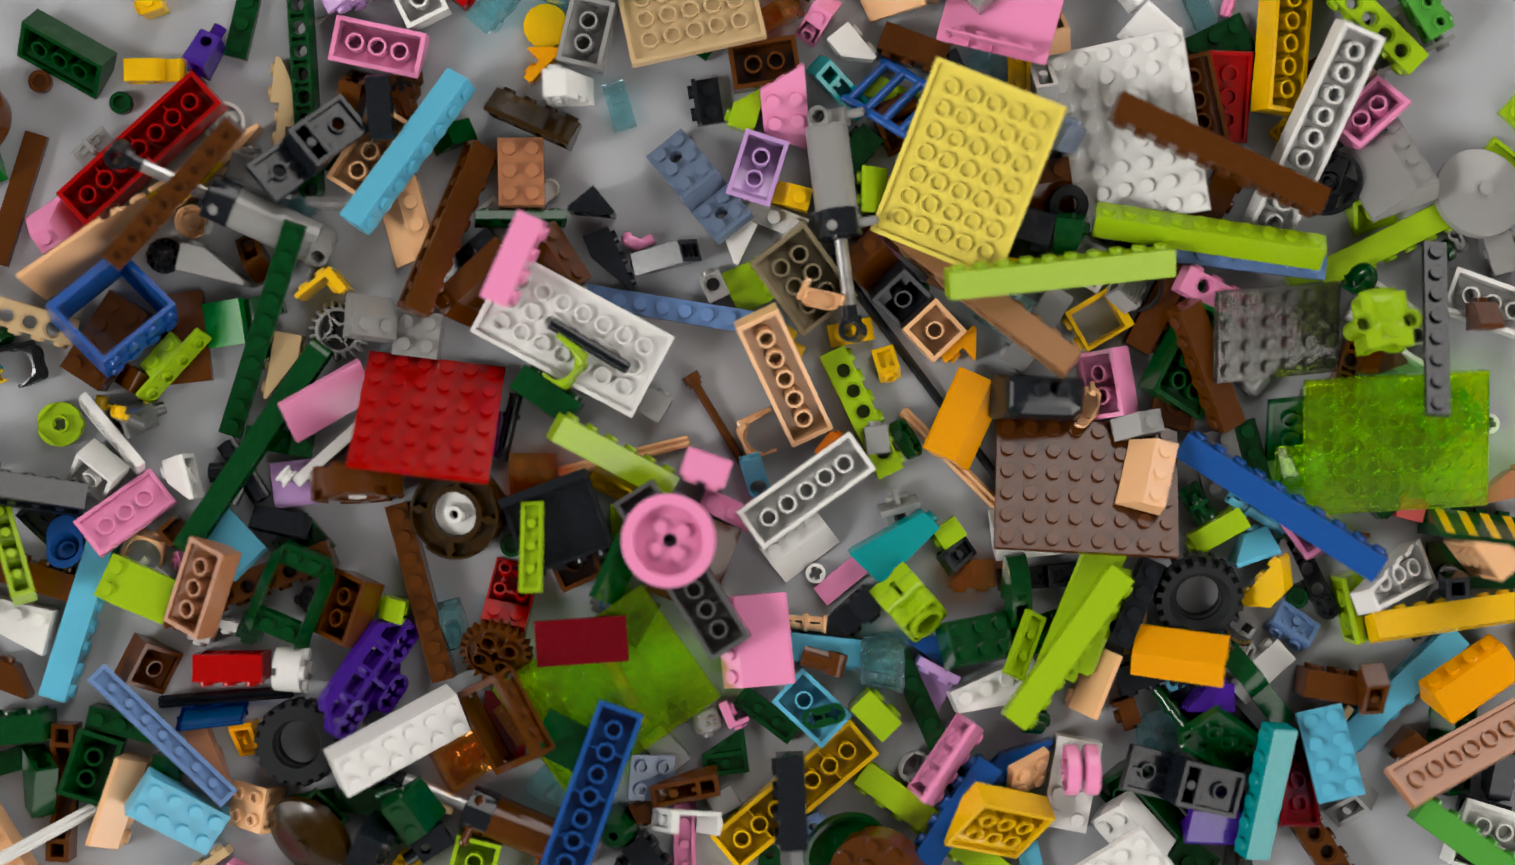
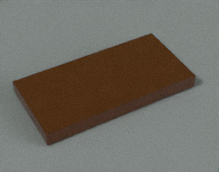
M204 290L166 294L176 304L178 323L171 332L176 334L182 342L195 328H199L206 333L202 304H205ZM165 331L161 338L163 339L169 332ZM208 344L170 385L214 380L211 350Z

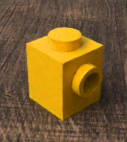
M136 0L133 2L138 15L141 14L147 20L170 13L166 0Z

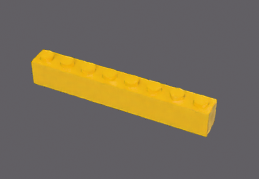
M1509 589L1497 591L1495 595L1483 592L1474 595L1475 598L1447 601L1441 598L1434 600L1433 604L1420 601L1413 603L1412 607L1399 604L1392 606L1391 610H1385L1384 608L1380 611L1372 612L1363 617L1369 642L1372 644L1515 623V592H1509Z

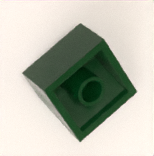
M421 776L416 777L384 798L381 806V812L407 846L426 835L446 812L445 807Z

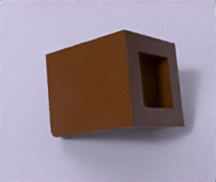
M180 515L170 517L155 532L170 548H174L173 542L186 522Z

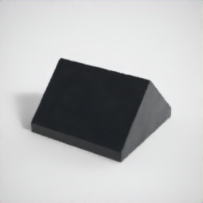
M594 185L568 205V211L571 215L616 219L617 216Z

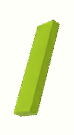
M521 501L519 593H543L544 501Z

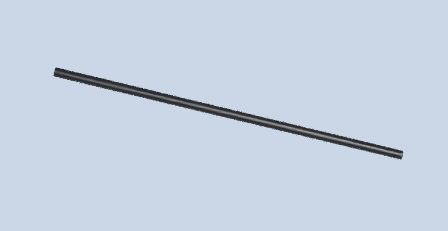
M834 254L830 258L837 266V259ZM853 279L854 291L858 295L856 297L890 344H893L896 352L940 409L944 401L942 396ZM979 447L975 457L995 482V467Z

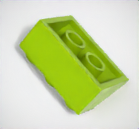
M1353 570L1329 575L1333 596L1339 608L1338 619L1343 641L1354 645H1360L1369 641L1363 617L1370 613L1358 615L1350 595L1365 578Z

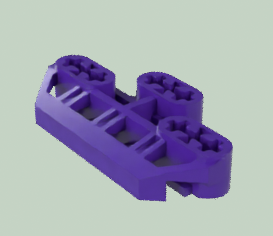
M383 619L369 623L318 696V709L325 713L324 729L327 734L342 740L355 732L367 714L376 710L382 713H389L394 709L409 684L408 678L400 673L401 662L406 658L419 638L417 626L410 620L406 619L402 625Z

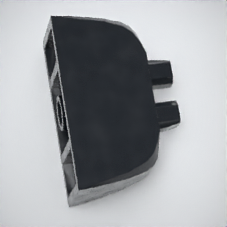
M992 373L989 416L991 419L1074 422L1082 414L1085 384L1082 378L1065 377L1062 380L1058 376Z

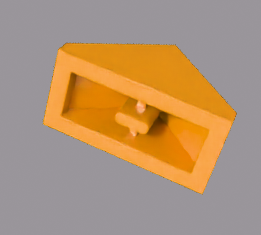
M258 718L241 720L240 723L228 725V731L239 756L255 755L254 749L257 748V743H254V736L258 734L256 730L259 724Z

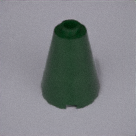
M620 803L611 805L599 841L604 846L612 849H621L627 847L637 837L639 825H637L629 807Z

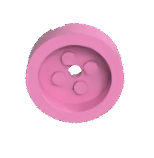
M680 494L652 496L638 504L627 517L621 536L622 552L633 573L646 583L663 588L683 586L702 575L712 562L717 546L715 525L705 508L692 498ZM668 533L676 536L677 542L673 547H668L664 543L663 539Z

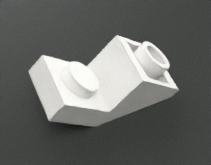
M222 616L218 626L220 628L219 632L233 635L234 632L241 631L243 622ZM188 635L187 639L194 640L193 644L206 647L207 644L215 642L216 636L196 640Z

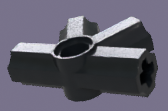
M235 437L226 440L217 447L225 462L209 463L207 470L210 483L216 480L239 446ZM257 468L233 501V505H239L244 493L247 494L253 505L264 501L271 495L257 473Z

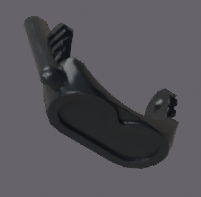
M34 340L0 347V353L20 350L25 352L31 360V376L25 383L19 384L18 388L31 386L48 377V368L43 349L36 345Z

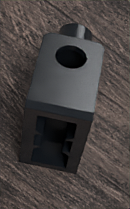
M441 820L426 835L410 844L412 848L404 853L402 857L407 865H412L418 860H421L424 864L454 844V838ZM428 843L431 848L423 851L420 846Z

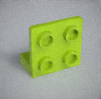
M752 260L721 274L733 303L738 309L752 310L775 299L749 264Z

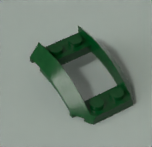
M290 540L273 551L260 577L244 621L250 632L253 628L294 644L293 649L308 648L325 602L337 578L333 572L332 557ZM280 563L320 579L303 621L263 605Z

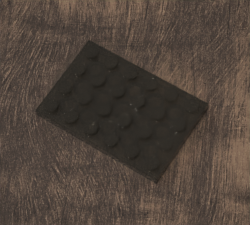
M1326 281L1215 291L1213 382L1227 383L1335 372L1339 355L1341 282Z

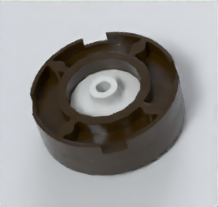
M490 476L488 484L428 477L417 487L411 500L410 521L413 531L426 544L425 548L439 557L451 560L473 557L492 545L501 534L506 518L503 508H500L498 499L504 498L502 492Z

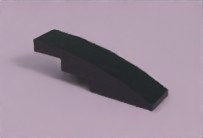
M1076 563L1029 566L1032 589L1067 587ZM996 568L998 591H1001L1003 568Z

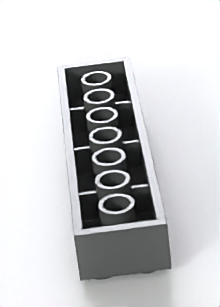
M651 479L613 503V505L625 522L631 511L642 501L664 493L656 480ZM671 533L666 534L663 539L668 547H673L677 542L676 536ZM710 567L688 584L666 588L710 661H713L752 636Z

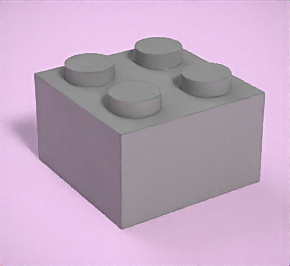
M397 309L396 340L392 343L391 354L435 360L441 359L446 317L443 314L432 313L429 317L419 318L403 309Z

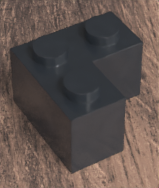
M860 586L829 613L828 618L847 638L849 635L855 636L862 629L860 626L862 623L865 625L867 622L872 624L881 616L879 612L882 609L865 589Z

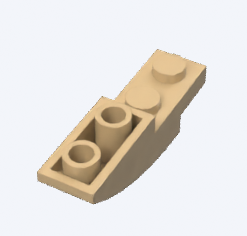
M275 56V62L271 64L270 73L273 76V82L268 88L270 102L279 106V109L276 108L274 113V121L277 122L276 131L272 133V145L279 143L284 138L287 130L294 126L291 71L286 62Z

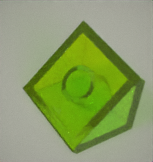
M1321 443L1275 447L1276 480L1287 487L1285 490L1322 487L1328 475V470Z

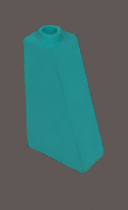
M920 508L848 549L851 557L880 583L886 580L901 562L905 563L940 528L936 523L938 518L930 510L925 512Z

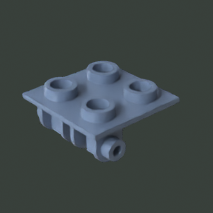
M635 752V755H631L627 800L652 801L649 785L674 776L675 755H644L643 752Z

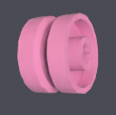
M1063 744L1061 752V778L1065 795H1078L1081 786L1086 795H1098L1100 793L1101 759L1097 744H1084L1081 753L1076 744Z

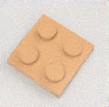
M1042 747L1008 765L1005 788L1028 792L1035 787L1042 786L1046 781L1050 752L1045 747Z

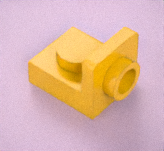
M893 344L871 350L880 383H891L901 378L900 365Z

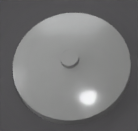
M1470 149L1457 153L1441 166L1436 174L1440 181L1438 199L1434 200L1440 216L1452 229L1471 238L1485 239L1500 235L1515 224V168L1506 159L1488 150Z

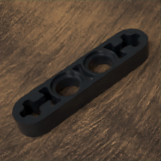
M1289 540L1287 544L1304 578L1301 580V583L1307 590L1317 615L1327 620L1335 618L1339 608L1315 558L1309 560L1301 559L1297 552H1292L1295 546L1292 540ZM1306 562L1311 563L1313 571L1309 575H1304L1301 570L1302 565ZM1318 582L1322 585L1323 591L1319 595H1314L1311 588L1314 583ZM1323 599L1326 605L1332 606L1329 610V615L1322 612L1325 609L1323 602H1317L1316 600Z

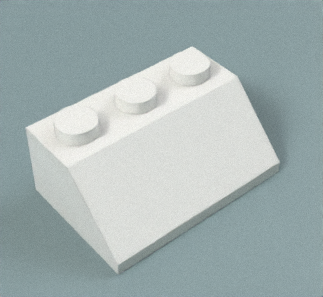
M815 512L764 550L760 546L759 549L787 583L840 541L818 512Z

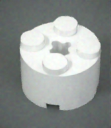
M279 645L280 647H277L272 662V668H275V676H271L273 690L308 693L310 685L308 677L314 671V661L310 660L311 648L293 649L294 646Z

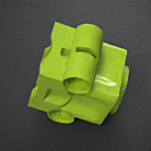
M1394 287L1370 289L1358 293V297L1351 301L1353 319L1344 325L1342 333L1347 340L1354 342L1356 357L1368 356L1376 351L1401 353L1405 351L1406 347L1415 345L1413 330L1420 326L1422 317L1417 310L1408 309L1405 290L1397 291Z
M901 562L886 580L876 584L869 591L914 643L933 633L948 615L946 609L904 562Z

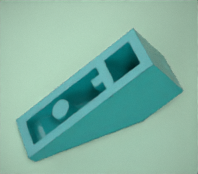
M819 55L805 72L839 106H846L848 110L853 109L841 101V97L843 94L848 95L856 86L831 59ZM863 94L856 99L863 104L869 102ZM862 116L853 119L858 122Z

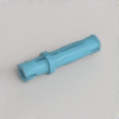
M1228 492L1227 496L1230 499L1225 497L1226 503L1239 507L1244 516H1250L1279 536L1285 534L1284 529L1278 522L1231 492Z

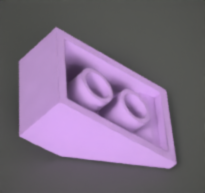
M746 128L726 194L770 207L790 142Z

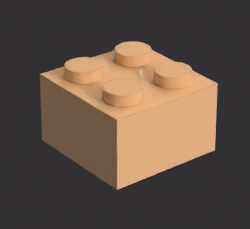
M937 298L901 330L931 363H934L967 332Z

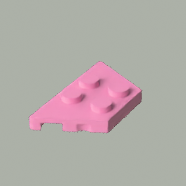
M801 63L786 75L784 73L777 77L774 82L761 87L760 96L764 134L789 141V144L807 150L805 129L809 127L805 68L804 63Z

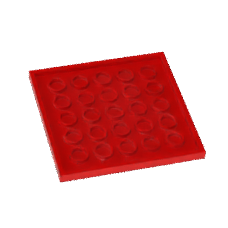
M370 350L347 458V468L488 484L506 367L444 359L418 358Z

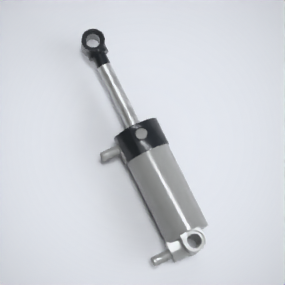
M816 105L808 112L809 127L805 129L815 205L817 238L821 243L835 244L841 294L845 295L843 304L844 317L841 318V323L838 327L839 336L845 341L859 343L866 338L867 327L862 322L861 315L857 314L848 241L862 237V227L879 223L877 215L862 218L861 208L857 204V191L848 127H851L850 119L864 116L865 110L863 107L848 110L846 106L828 110L820 105ZM855 325L856 333L851 336L849 330Z
M124 139L113 141L104 153V162L114 170H121L122 168L128 170L131 167L164 183L175 174V172L136 155L133 146ZM221 175L215 177L209 188L199 184L191 193V195L203 200L199 216L207 219L203 228V232L207 235L212 233L216 223L275 248L284 219L308 226L298 259L304 262L303 265L309 267L305 277L310 281L314 279V274L325 266L338 241V234L334 229L282 204H274L271 199L246 189L243 185Z

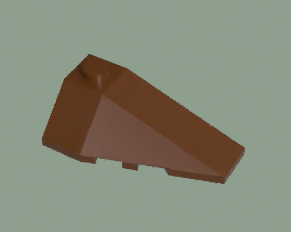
M498 236L489 241L445 282L443 291L437 296L435 301L436 307L445 317L472 327L486 300L480 296V293L503 244Z

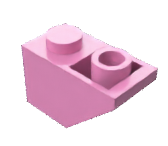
M815 0L797 29L795 36L813 48L833 20L842 3L838 0Z

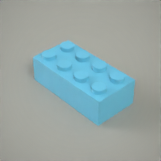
M1342 703L1294 713L1317 803L1322 804L1366 794Z
M150 766L124 804L126 816L204 855L208 853L231 818L229 807L223 805L220 808L210 797Z

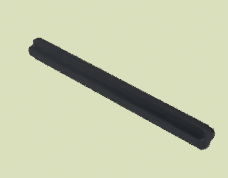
M272 687L161 695L158 697L159 708L288 699L294 697V692L273 690Z

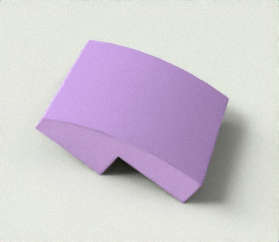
M314 458L269 464L274 508L318 503L311 501L310 479L301 487L293 480L285 487H282V482L275 481L276 477L286 466L290 465L292 471L296 470L299 472Z

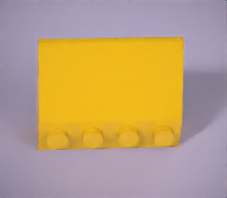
M975 782L962 796L944 839V845L1017 859L1056 818L1047 796Z

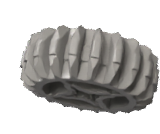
M344 300L340 301L339 307L336 301H331V309L327 304H323L325 312L323 313L317 309L315 312L320 317H311V321L316 322V325L309 326V330H315V334L309 335V338L317 339L334 351V361H339L341 355L344 361H348V353L352 358H356L355 349L363 352L364 349L360 344L368 345L369 343L365 340L355 339L351 344L350 338H343V335L335 333L337 325L344 327V323H341L334 315L335 313L345 312L346 302ZM329 318L330 329L323 336V326ZM338 339L341 344H344L345 348L336 350L330 347L327 342Z

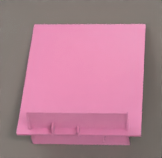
M946 0L936 40L989 52L990 54L994 53L1011 57L1012 61L1020 59L1046 65L1064 0H995L981 15L965 0Z

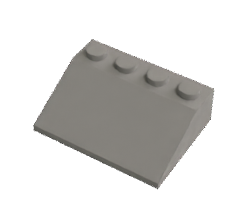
M1398 117L1361 150L1346 146L1338 150L1352 156L1361 167L1363 187L1358 199L1372 222L1438 199L1440 181ZM1350 163L1345 176L1357 181L1356 169Z

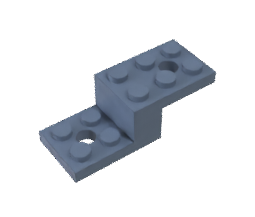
M679 129L646 156L649 162L671 186L681 202L718 245L754 218L751 211L739 198L726 194L728 185L719 171L682 129ZM682 155L680 161L672 162L675 156ZM728 211L726 217L718 218L720 212Z

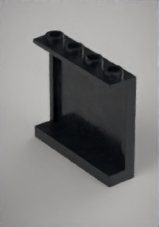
M582 468L498 499L500 508H503L518 552H520L521 501L545 502L543 576H546L545 571L554 568V571L557 572L567 568L568 562L575 560L576 564L587 561L589 560L588 555L597 552L598 556L606 554L613 543L587 468Z

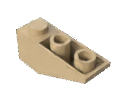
M275 331L270 345V349H272L271 355L265 363V371H268L267 378L263 380L261 386V393H264V399H271L304 351L306 336Z

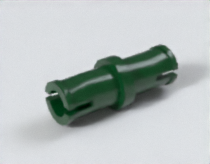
M1161 685L1152 692L1163 706L1164 713H1168L1179 728L1191 721L1179 706L1180 702L1174 700L1164 685Z

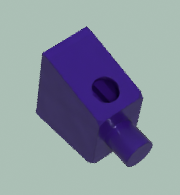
M214 23L210 32L200 29L182 56L189 71L193 70L200 77L208 81L213 77L224 55L225 45L222 38L227 30L223 26Z

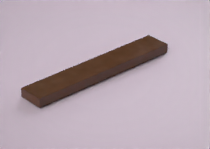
M26 130L0 209V265L5 267L10 266L50 139Z

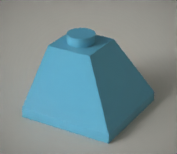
M1254 523L1246 531L1239 534L1226 562L1229 566L1240 568L1281 553V550L1268 527Z

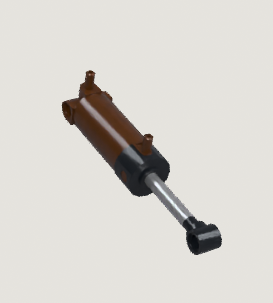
M398 770L375 784L385 785L394 782L404 786L415 779L416 776ZM424 780L440 802L462 811L459 827L465 830L459 840L460 846L467 847L472 834L483 838L487 837L542 860L556 818L502 796V794L478 784L467 798Z

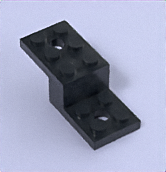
M340 93L288 129L284 138L279 143L248 163L245 169L276 204L327 168L333 157L367 134L369 127ZM337 120L341 122L343 129H334L331 121ZM273 168H282L285 175L283 177L275 176Z
M1130 743L1118 788L1161 798L1176 806L1236 819L1247 774L1205 764L1191 757ZM1149 765L1150 773L1144 777L1142 770L1145 766ZM1222 785L1223 793L1216 797V788Z

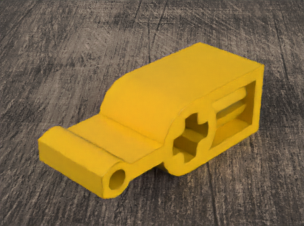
M123 58L124 82L129 85L178 82L186 75V64L183 58Z

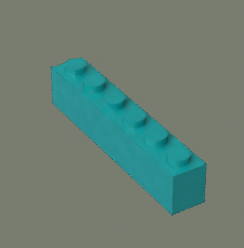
M1262 721L1261 729L1258 733V743L1253 756V766L1249 775L1248 789L1244 797V807L1239 820L1240 826L1237 838L1235 839L1234 849L1246 860H1270L1298 730L1287 723Z

